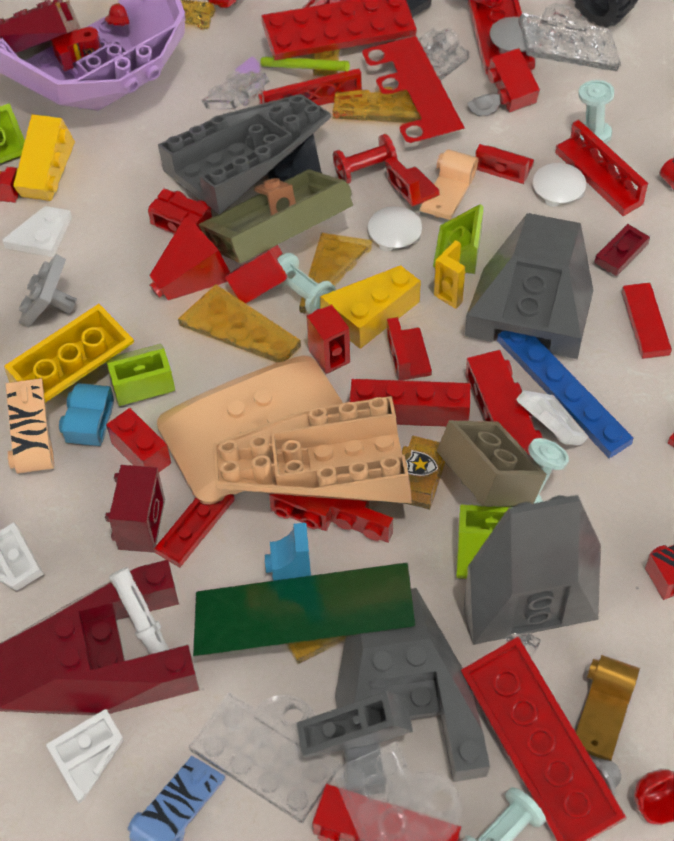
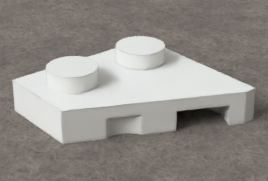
M44 206L3 239L4 247L6 249L54 257L71 221L70 210Z
M523 391L516 400L550 429L563 444L582 445L589 438L554 395Z
M13 522L0 530V582L18 591L44 573L20 529Z
M107 709L46 744L78 804L84 801L124 741Z

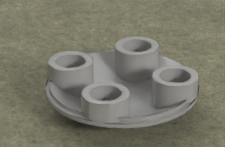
M507 17L497 21L491 27L490 38L499 47L501 54L520 48L521 52L526 50L533 51L538 46L540 32L538 27L527 19Z

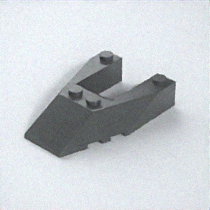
M411 588L415 616L414 627L346 636L335 695L337 708L385 691L406 698L411 720L440 715L453 782L487 777L490 763L484 733L471 688L461 672L463 668L418 589ZM374 743L345 749L344 756L350 791L364 796L385 793L386 779L380 744Z

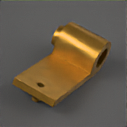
M601 655L600 660H592L587 678L592 679L593 682L576 731L588 754L604 760H612L640 668Z

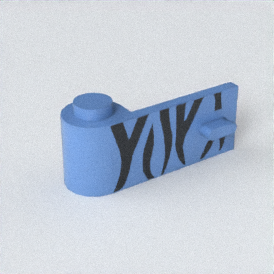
M191 756L143 813L137 812L128 825V831H130L129 840L182 841L185 828L224 782L225 775Z

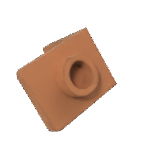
M278 178L266 180L264 184L254 187L255 192L267 196L271 216L278 213L276 204L279 199L287 198L289 207L296 203L292 185L282 182Z

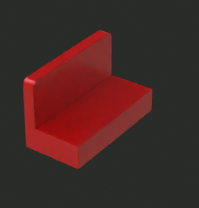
M479 144L475 157H478V171L523 185L534 165V159L489 145Z
M395 156L385 160L388 182L412 207L440 195L439 189L417 167L407 169Z
M278 245L259 254L225 277L242 305H245L288 278L277 260L283 254Z
M398 317L388 318L387 339L398 380L431 376L432 368L421 329L417 327L401 330Z

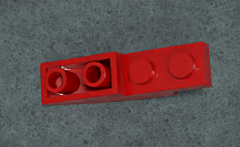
M269 494L271 511L281 518H292L306 523L310 529L318 528L327 532L331 522H334L342 529L358 531L374 541L382 540L389 543L392 537L393 517L371 510L369 501Z

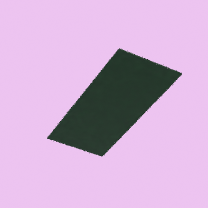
M408 563L197 591L193 656L414 627L415 616Z

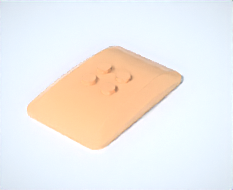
M301 355L261 368L199 394L162 413L157 420V427L194 497L198 498L202 504L211 505L222 501L228 494L236 495L242 492L216 488L214 443L301 410L343 404L316 360L310 356Z

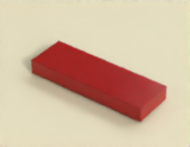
M651 282L623 285L622 295L642 359L669 356L672 348Z
M228 494L222 501L211 505L202 504L198 498H195L155 546V553L181 568L234 502V495Z

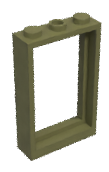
M308 169L284 181L293 187L296 202L294 205L289 207L288 199L281 198L276 204L278 213L271 216L268 198L260 193L222 212L220 215L218 214L200 223L199 226L206 237L217 247L221 255L241 264L352 207V191L345 180Z

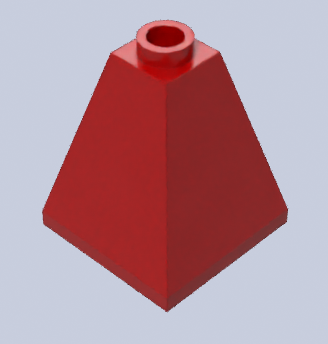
M187 216L181 222L149 276L153 282L149 286L159 298L164 295L167 300H171L226 283L225 277L231 272L217 247Z

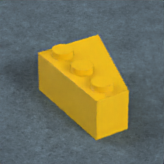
M31 114L14 182V188L21 197L52 201L75 144V140L62 118Z
M399 265L320 296V307L324 308L331 304L335 307L349 327L350 341L361 349L387 328L388 318L398 317L399 319L420 302L421 280Z

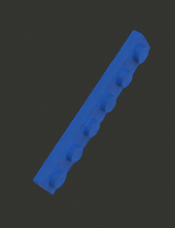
M503 331L498 334L497 342L548 395L555 396L592 442L609 459L632 445L634 437L535 336L510 331Z

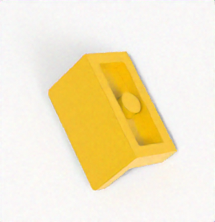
M457 240L436 259L434 296L455 309L463 303L465 266L460 264L461 243Z

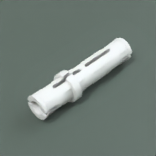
M123 568L110 575L109 578L137 630L135 634L138 639L142 640L149 655L169 650L159 630L161 625L151 615L129 568Z

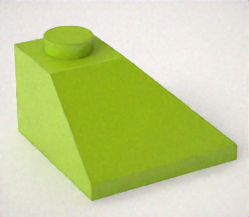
M10 103L0 106V163L21 156L25 142Z

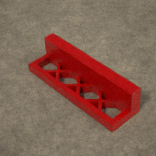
M357 68L262 91V94L258 95L259 104L302 94L319 106L362 96V73Z
M580 120L573 122L570 138L556 145L555 153L566 164L580 170L586 182L622 216L644 205L648 182ZM632 182L638 187L637 190L634 188Z

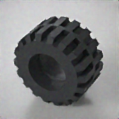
M573 0L575 1L576 9H579L582 17H586L587 21L595 23L596 26L601 27L603 25L605 28L617 25L638 2V0Z

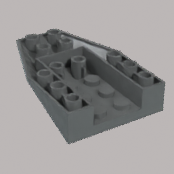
M302 94L214 116L211 120L201 125L193 126L188 131L177 136H171L166 141L158 144L163 171L197 198L206 202L209 207L220 215L331 118V113Z
M527 213L483 268L466 315L465 336L493 342L496 329L550 339V352L552 354L578 359L593 295V285L581 223Z
M559 495L552 497L548 501L538 503L523 502L508 508L468 565L463 611L473 645L598 620L601 544L578 495L569 497Z

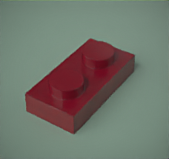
M627 224L595 256L594 263L613 275L618 276L649 244L650 236Z

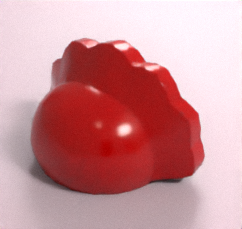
M119 3L113 4L109 8V14L104 18L107 24L113 26L130 24L126 9Z

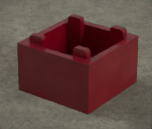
M120 465L119 473L114 474L116 487L111 510L105 514V520L110 523L112 529L111 538L113 541H116L118 550L155 553L154 548L157 544L165 504V495L158 468Z

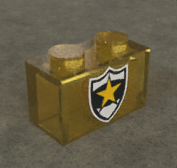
M412 435L409 446H403L402 455L405 456L412 499V504H405L428 510L431 509L445 466V461L437 453L440 442Z

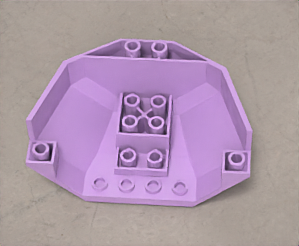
M119 0L118 3L122 4L126 9L130 24L124 26L109 25L105 22V17L87 26L93 27L98 31L101 48L74 62V68L65 72L56 59L52 46L24 60L17 57L16 53L2 38L0 39V73L59 105L99 111L159 77L161 69L185 34V11L180 0Z

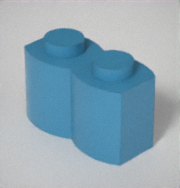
M76 383L73 391L67 395L66 404L68 409L65 416L62 415L60 418L59 431L63 433L66 443L101 446L106 433V424L111 416L114 404L111 386Z

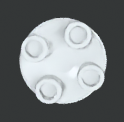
M552 163L541 167L535 173L533 187L537 194L545 199V203L548 206L557 207L560 203H569L576 199H581L585 193L586 179L582 172L574 166L565 163Z
M387 207L377 211L370 218L368 232L370 237L379 244L381 250L390 252L395 248H403L418 243L422 232V223L420 218L407 208Z

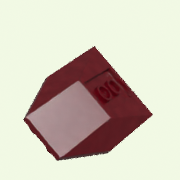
M46 0L36 4L37 7L33 9L18 11L13 14V17L5 20L1 18L0 39L3 38L15 53H19L50 41L53 38L80 29L81 27L70 1Z

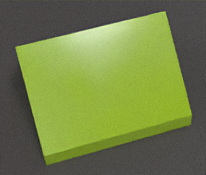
M481 204L440 225L433 263L434 268L436 259L457 240L461 243L460 264L465 266V273L475 274L484 207Z

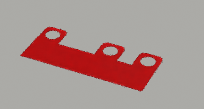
M417 36L373 46L362 51L366 63L370 66L393 61L398 72L378 77L376 83L381 93L385 95L407 90L421 117L420 120L405 123L399 127L406 142L413 143L465 129ZM373 50H380L384 53V58L379 61H373L369 59L368 54ZM393 78L398 81L399 85L395 89L388 90L383 87L382 83L385 79ZM410 126H419L422 128L423 133L419 137L412 138L406 134V130Z

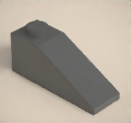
M389 691L296 723L302 757H311L379 743L413 732L406 698Z

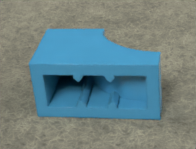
M295 523L293 524L292 531L286 537L270 542L271 554H265L266 573H272L273 581L311 576L307 524Z

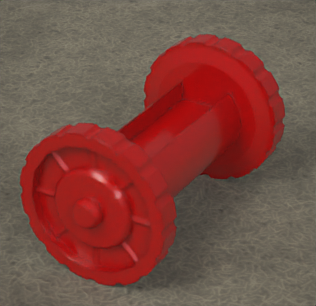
M387 134L380 135L378 147L349 157H345L341 150L334 151L332 154L333 164L338 178L345 180L349 184L352 180L351 172L383 161L385 162L386 159L393 156L397 158L396 149L391 138Z

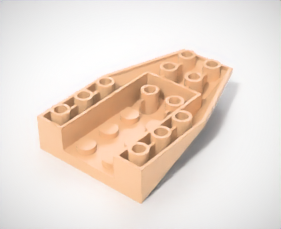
M392 396L301 410L213 444L217 489L412 504L409 474L405 456L402 455Z

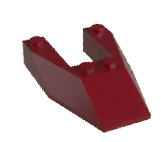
M169 560L136 567L130 571L150 612L179 605ZM112 581L77 598L0 643V712L95 716L107 709L108 713L112 714L199 691V686L189 645L125 661L117 620L130 616Z

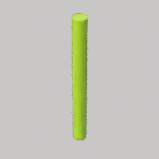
M273 57L261 58V66L331 71H349L350 68L349 61L286 58L274 61Z

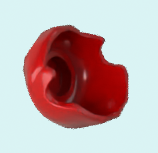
M658 769L648 772L636 783L634 792L635 803L644 819L650 824L664 825L674 822V771L669 769Z

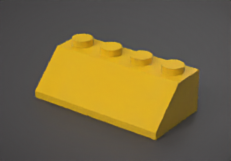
M97 304L4 365V369L9 383L42 378L46 403L132 345L134 339L100 304Z

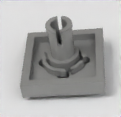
M55 254L49 263L44 261L38 275L34 274L27 286V289L31 290L29 296L26 295L19 307V311L22 312L19 320L20 324L29 328L49 304L65 311L67 314L71 313L77 298L56 289L66 261L65 258Z

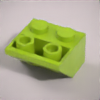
M161 343L115 355L107 361L119 406L176 391L168 358Z
M460 504L457 579H467L468 565L508 508L512 507Z

